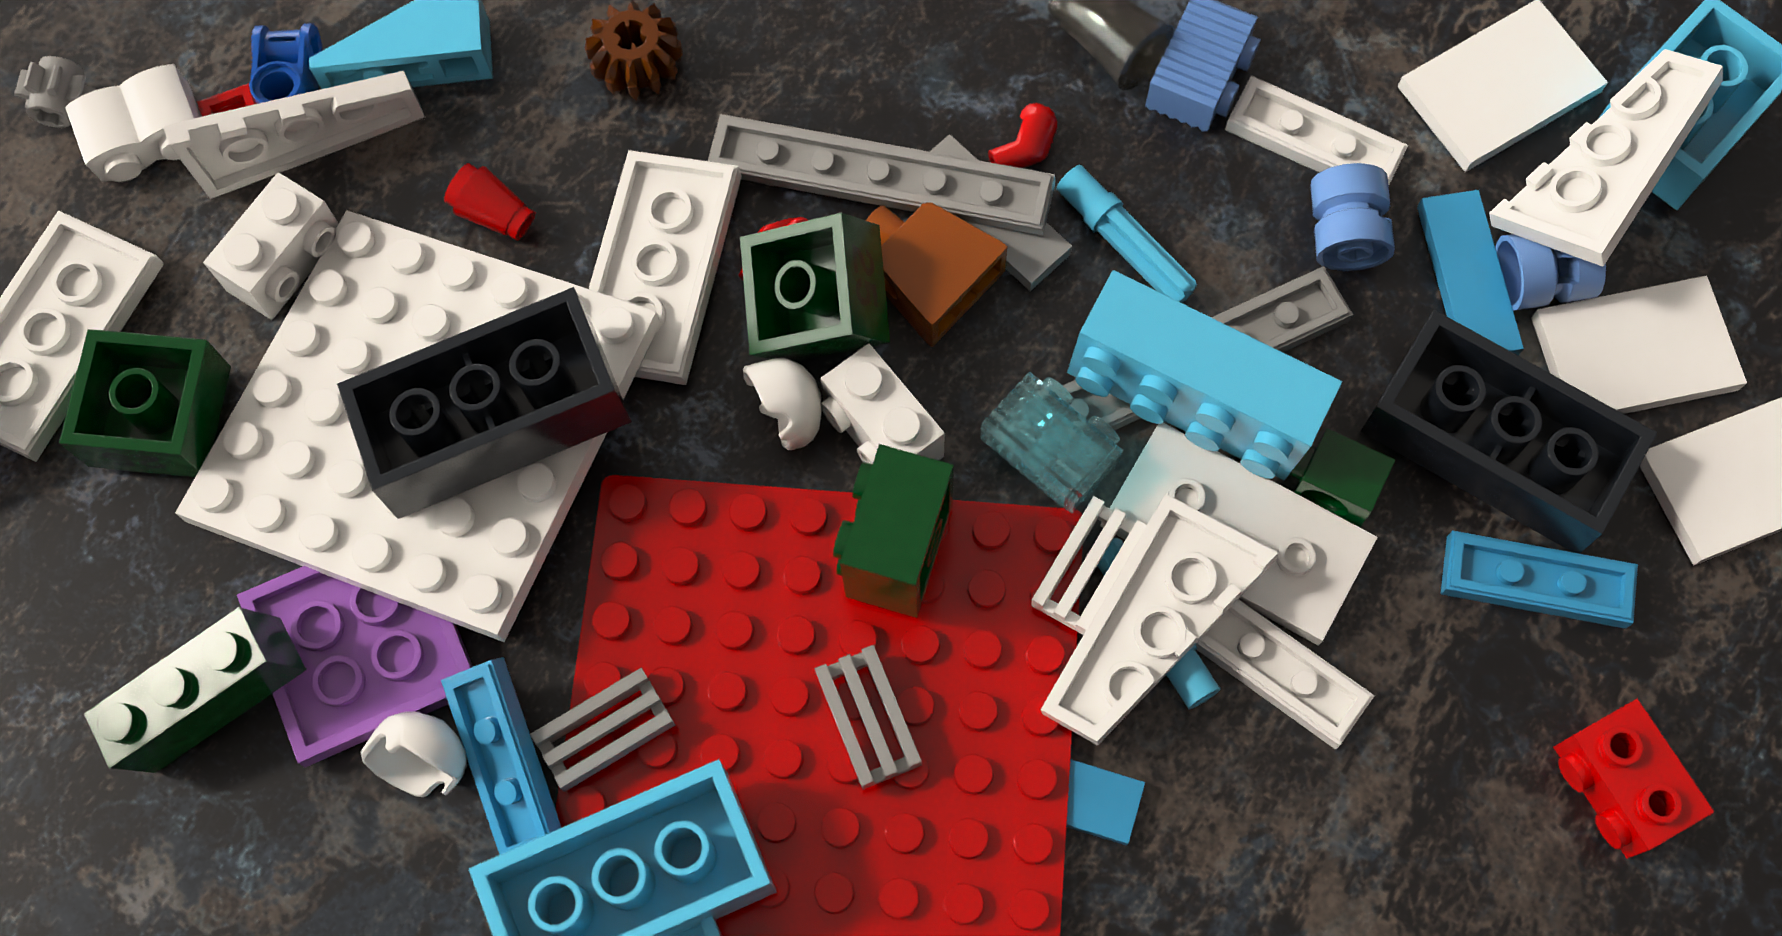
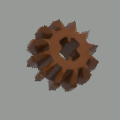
M631 0L627 10L621 12L609 4L607 11L608 20L592 19L591 32L593 36L586 38L585 51L588 59L591 60L589 65L592 75L598 82L605 81L607 89L614 96L626 87H628L630 96L637 100L641 88L649 87L659 95L661 89L660 79L675 80L677 73L676 62L682 60L683 49L681 41L677 39L676 24L672 21L671 17L662 18L661 10L657 8L655 3L640 11L639 5L634 0Z

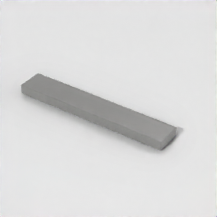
M720 114L708 162L738 166L742 174L741 180L874 205H884L915 212L923 203L932 202L966 222L1041 236L1044 235L1056 183L1055 174Z
M1322 266L1211 318L1281 352H1285L1348 323L1353 314L1327 270ZM1075 380L1010 409L1009 417L1035 466H1039L1140 419L1130 409L1131 404L1110 394L1107 397L1094 395L1080 387Z

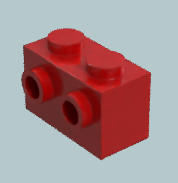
M1638 699L1633 700L1553 747L1560 757L1558 765L1563 777L1574 790L1584 793L1597 813L1595 821L1601 835L1613 848L1620 849L1626 859L1653 849L1714 813Z

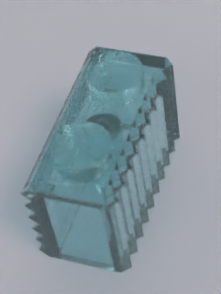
M1029 372L1010 391L1007 397L1001 401L999 406L992 411L990 416L985 418L981 424L980 438L993 451L999 453L1003 459L1007 460L1012 467L1016 468L1020 474L1026 476L1031 483L1035 484L1039 490L1043 491L1059 507L1065 508L1069 513L1073 514L1119 464L1124 451L1117 445L1120 437L1101 418L1092 416L1087 420L1070 405L1074 401L1073 397L1059 382L1051 377H1046L1042 382Z

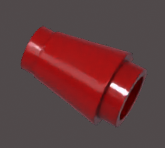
M470 163L465 164L451 180L444 196V201L453 207L454 215L505 236H510L516 241L525 235L535 218V211L528 208L486 166L477 168Z

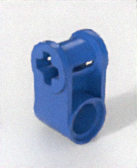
M314 23L303 24L300 30L270 31L267 26H255L251 37L252 68L249 87L256 103H264L318 90V82L309 68V58L323 51L317 26Z

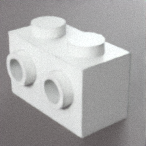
M278 172L203 263L228 293L273 320L312 272L320 256L334 242L335 229L339 223L324 200Z
M869 343L821 377L823 402H821L822 412L838 432L842 433L846 430L859 446L857 453L862 461L873 464L879 444L938 461L944 457V431Z

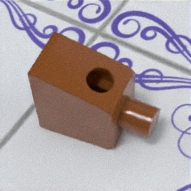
M932 202L923 203L905 222L884 205L876 208L866 220L880 226L886 297L931 347L949 331L1005 272L1008 247L1004 243Z

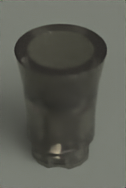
M1050 0L1048 3L1049 13L1061 22L1062 29L1077 40L1102 65L1117 86L1124 91L1135 88L1157 69L1175 32L1172 25L1144 11L1130 0Z

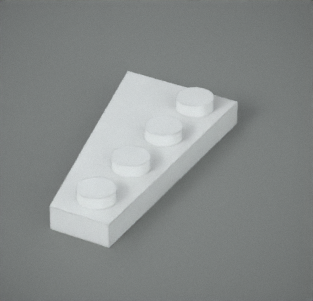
M1664 49L1610 100L1611 108L1592 125L1586 122L1569 138L1570 146L1549 165L1543 162L1526 178L1527 186L1510 202L1503 199L1489 212L1491 226L1603 267L1723 82V66Z
M400 71L162 126L169 146L208 197L212 199L273 176L278 172L281 173L425 118L405 72Z
M1165 493L1042 706V714L1092 743L1099 745L1277 559L1278 552Z

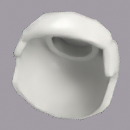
M786 358L770 359L744 366V380L747 385L755 387L762 402L759 406L760 412L778 419L779 437L782 446L787 450H794L805 447L810 443L819 430L822 412L821 393L814 377L798 362Z
M406 711L387 717L375 729L361 751L363 763L375 775L394 787L418 797L428 796L442 783H445L442 794L448 795L462 779L467 767L466 752L456 733L443 720L415 711Z

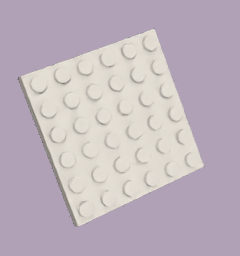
M346 210L335 229L334 242L318 259L175 513L185 522L298 565L309 567L327 576L505 642L607 433L397 519L371 489L337 383L574 287L593 323L621 396L624 399L661 321L654 310Z

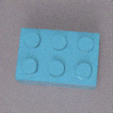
M1704 0L1636 74L1638 75L1664 49L1723 66V82L1652 190L1655 195L1675 210H1678L1782 93V44L1720 0ZM1611 103L1605 108L1600 117L1611 108Z

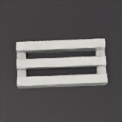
M1093 496L1033 596L1031 606L1084 635L1147 524L1139 520L1136 523L1126 518V513L1117 508L1113 511L1104 506V501ZM1099 520L1106 525L1059 604L1051 600L1050 598L1096 521ZM1117 531L1127 535L1128 537L1082 615L1079 616L1072 612L1071 609Z

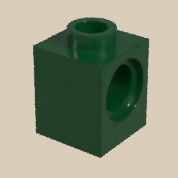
M1327 428L1316 447L1311 445L1289 475L1299 479L1294 493L1361 527L1372 512L1395 459Z

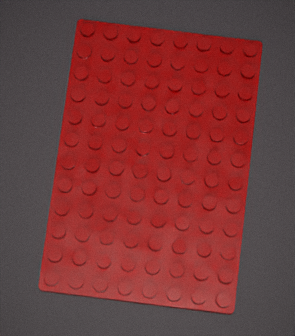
M610 475L602 481L570 710L639 668H642L675 726L566 792L559 787L555 810L561 827L563 828L719 759L728 772L777 891L770 896L716 919L722 936H1060L1072 731L1043 715L1041 708L1077 647L1078 632L1031 605L1033 596L1080 520L1082 513L1070 508L953 500L951 512L918 617L915 618L854 600L845 595L843 578L836 574L839 559L833 557V550L843 520L854 521L858 499L853 498V492ZM1083 545L1050 598L1058 604L1082 565ZM1080 596L1071 609L1072 612L1078 615ZM874 645L922 761V766L862 790L814 668L827 664V666L839 662L838 659L849 654L852 657L861 653L862 649ZM865 667L857 670L893 761L899 760L904 757V754L869 669ZM845 676L833 680L869 771L881 767ZM639 690L566 734L565 742L641 697L643 694ZM651 709L647 710L564 760L565 767L567 769L571 768L654 718V713Z

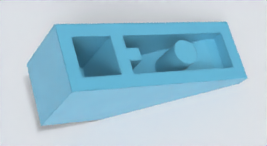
M414 0L310 57L309 68L321 89L400 71L405 72L412 87L492 79L489 18L482 0Z

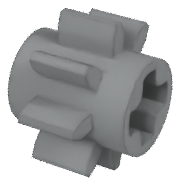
M45 56L40 59L39 64L30 62L28 70L20 71L14 95L27 99L25 103L26 114L31 119L47 126L64 128L71 125L65 107L75 99L96 89L84 85L86 77L84 76V70L78 64L61 57Z

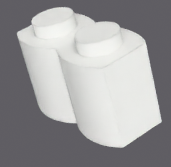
M174 64L145 70L130 77L120 86L92 91L75 99L65 107L85 165L102 182L131 180L156 160H179V157L169 146L162 125L201 117L188 81Z

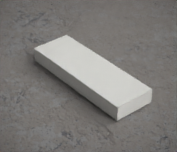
M1253 76L1250 77L1225 127V130L1319 173L1330 167L1342 164L1364 163L1378 166L1387 173L1388 186L1408 147L1405 143Z
M1239 599L1195 644L1200 653L1334 749L1341 745L1374 697L1372 693Z

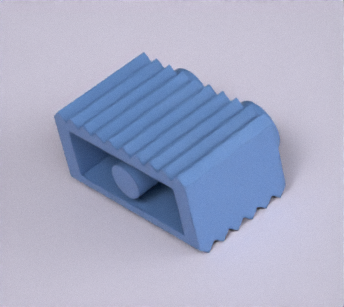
M1190 0L1152 77L1145 106L1149 110H1156L1160 115L1167 114L1170 119L1177 118L1181 123L1187 122L1191 127H1198L1201 131L1209 130L1216 113L1226 117L1240 86L1231 82L1237 68L1244 71L1249 70L1261 39L1252 36L1257 16L1217 0Z

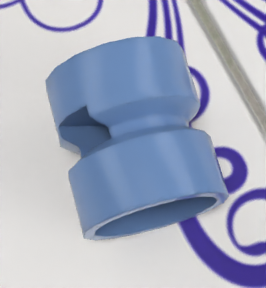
M1364 163L1342 164L1318 173L1311 180L1313 216L1319 221L1314 229L1316 258L1321 266L1341 271L1362 270L1380 265L1394 255L1392 219L1382 217L1389 211L1390 207L1388 176L1382 168Z
M1514 234L1500 236L1496 243V253L1513 310L1546 306L1550 304L1553 298L1559 303L1596 298L1603 290L1606 277V263L1602 267Z

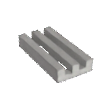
M874 645L862 649L861 653L852 657L850 654L838 659L839 662L827 666V664L814 668L862 790L922 766V761ZM865 667L869 669L904 755L899 760L893 761L857 670ZM842 676L846 678L881 767L869 771L833 680Z
M639 668L532 732L530 735L543 754L542 757L553 772L560 789L566 792L675 726V723L642 668ZM639 690L643 694L556 748L552 744ZM651 709L654 713V718L571 768L567 769L565 767L564 760L647 710Z

